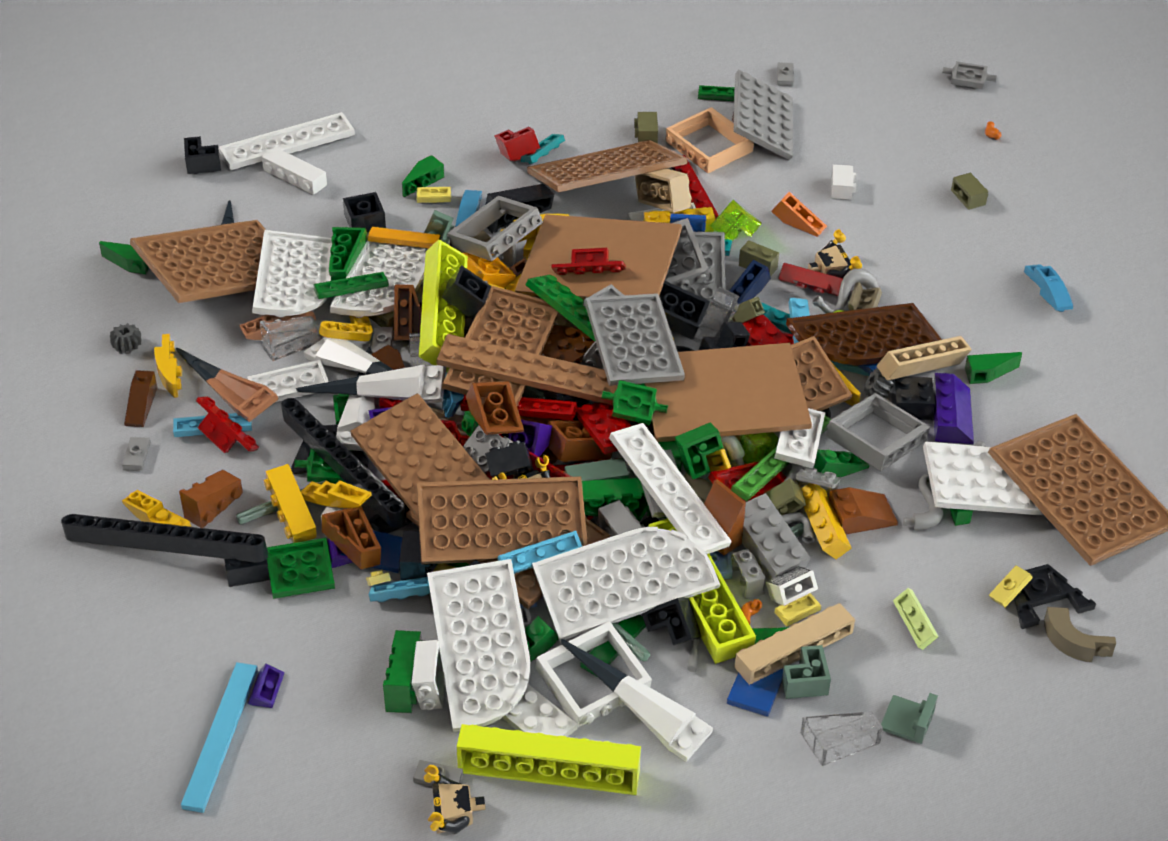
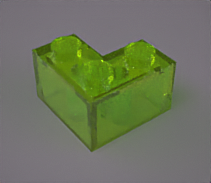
M732 200L712 223L711 227L716 232H724V238L733 242L742 230L752 236L762 222L738 202Z
M774 432L741 435L740 443L745 451V456L742 457L744 465L761 461L777 447L779 438Z

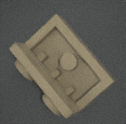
M857 282L848 302L849 311L878 307L882 295L880 287L863 290L860 282Z

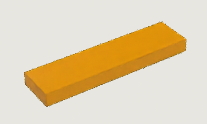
M372 227L368 234L369 242L427 249L440 240V235L379 227Z

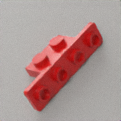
M608 248L572 249L571 263L551 264V268L558 275H566L569 272L585 274V272L590 271L593 273H603V271L618 273L621 270H626V265L624 261H609Z
M783 263L779 274V280L796 284L799 288H810L816 293L823 294L825 292L839 296L843 278L788 263Z
M205 396L196 399V402L208 412L197 428L223 453H228L236 441L248 451L258 450L259 446L256 444V440L250 435H246L242 431V427L229 418L227 412L215 405V401L212 398Z

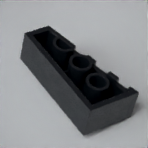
M544 184L488 193L485 205L497 196L537 207L539 213H542L552 208L555 194ZM505 213L489 225L487 229L493 234L498 232V229L501 227H508L514 222L513 220L519 217Z

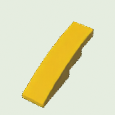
M312 481L301 491L306 501L336 508L360 507L372 496L371 492L342 481L336 484L325 481L322 485Z

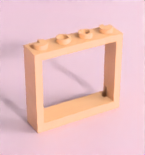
M712 107L666 128V142L707 173L753 152L754 142L735 133L734 123ZM709 125L735 145L708 157L683 137Z

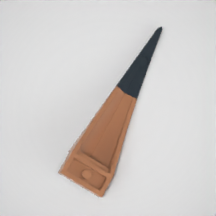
M176 348L178 354L239 416L241 415L248 422L252 421L279 399L275 392L263 384L234 375L180 348Z

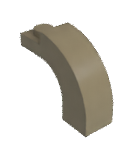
M1047 607L1044 617L1045 631L1052 644L1062 653L1085 662H1092L1093 656H1113L1116 646L1115 637L1093 636L1082 633L1071 623L1069 608Z

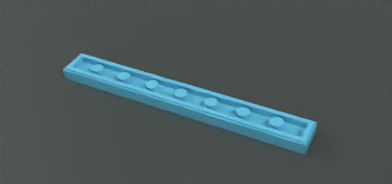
M236 662L182 800L181 808L183 810L204 813L258 672L257 665Z

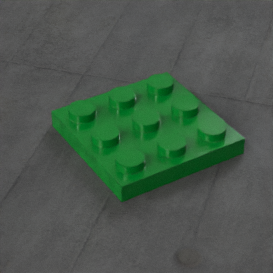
M326 538L267 547L269 555L267 563L273 599L335 589Z

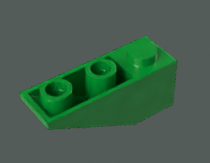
M433 155L418 161L402 182V196L406 197L416 192L417 187H426L443 179L444 164Z
M1022 352L967 355L964 369L969 383H989L1019 368Z
M819 449L817 450L813 468L817 469V472H832L836 474V477L840 478L870 467L867 462L851 452Z
M539 616L525 629L530 662L546 653L559 640L557 633Z

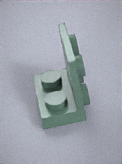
M434 210L424 233L440 235V240L448 244L449 237L447 233L454 229L452 225L454 218Z
M929 693L927 701L922 700L921 704L893 695L880 725V730L922 744L935 712L938 695Z

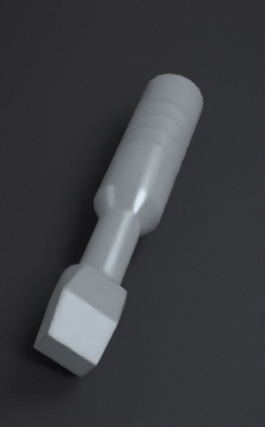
M699 637L691 641L692 649H690L687 668L690 672L696 670Z

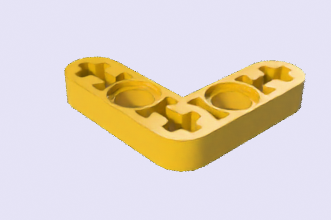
M349 315L351 323L321 322L319 334L327 338L370 341L373 329L369 316L357 318Z

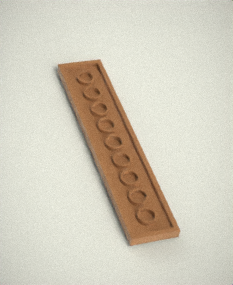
M447 334L437 358V365L609 405H613V401L601 399L602 392L615 393L618 386H609L605 370L450 334Z

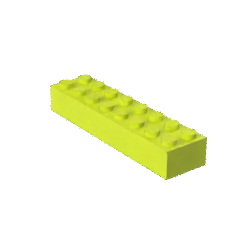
M441 240L436 241L425 253L419 357L432 365H437V358L447 334L464 338L465 315L455 306L448 304L442 296L450 278L462 265L467 269L468 256Z
M668 518L649 524V527L677 531ZM707 554L719 580L720 587L689 597L688 599L701 633V639L714 663L717 664L735 658L736 653L741 649H747L755 645L756 635L710 554Z
M461 724L456 747L458 768L463 769V774L630 795L637 794L641 746Z

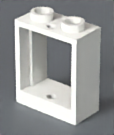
M438 640L416 641L412 686L421 710L443 708L445 679Z

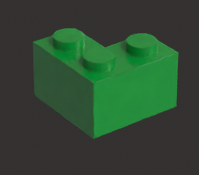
M711 422L675 437L684 469L692 480L710 473L706 455L724 448L720 433Z

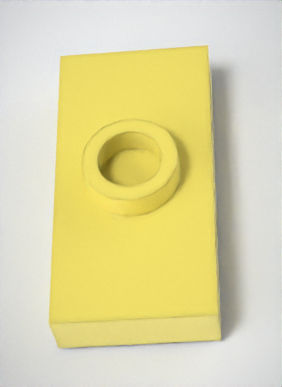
M417 187V203L451 202V187Z
M1015 565L989 594V597L1006 608L1033 577L1030 573Z
M809 593L785 606L780 605L776 607L774 613L787 627L820 611L821 604Z

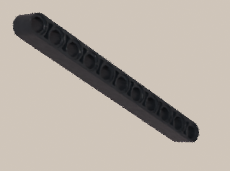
M295 398L283 400L281 408L284 422L346 483L371 492L372 496L365 502L389 526L399 528L405 525L404 503Z
M69 514L61 519L65 537L69 541L248 562H262L269 556L265 537L260 534L80 514Z

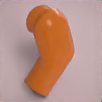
M987 122L986 136L995 140L1000 139L1002 134L997 128H994V122Z
M759 599L749 601L741 607L749 625L751 616L758 613L763 606Z

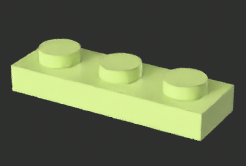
M907 588L893 600L918 648L923 650L938 638L913 590Z

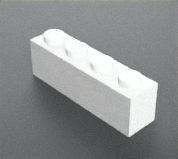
M275 147L262 156L264 171L312 195H315L327 186L325 171Z

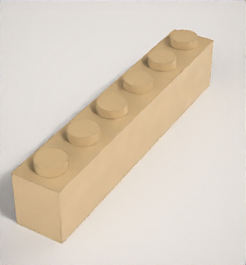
M962 336L888 351L877 365V368L888 381L958 365L972 349Z
M840 603L829 606L824 611L811 615L800 623H794L789 628L778 631L773 636L760 640L747 649H741L736 653L734 667L750 685L784 668L785 665L798 661L800 659L801 647L823 645L824 648L852 634L855 619Z

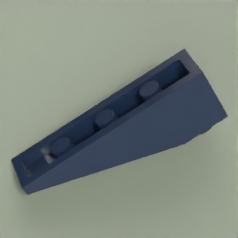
M753 260L727 292L726 322L731 319V307L754 298L770 281L771 277L767 266Z

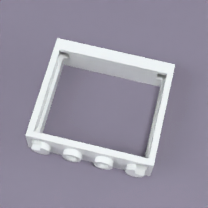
M610 621L568 641L586 652L609 641L637 681L648 687L651 686V677ZM560 645L537 657L535 669L566 714L577 723V728L586 723H592L595 718L601 715H608L618 706L623 707L626 705L613 692L580 709L553 670V668L575 658V656L563 645Z

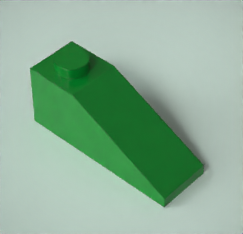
M106 241L99 242L102 257L128 272L146 275L149 267L131 245Z

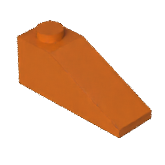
M790 192L771 211L783 223L816 237L827 227Z

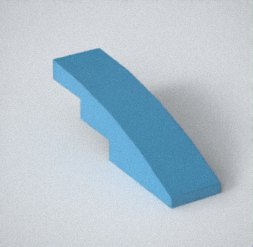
M465 190L455 227L480 209L482 191Z

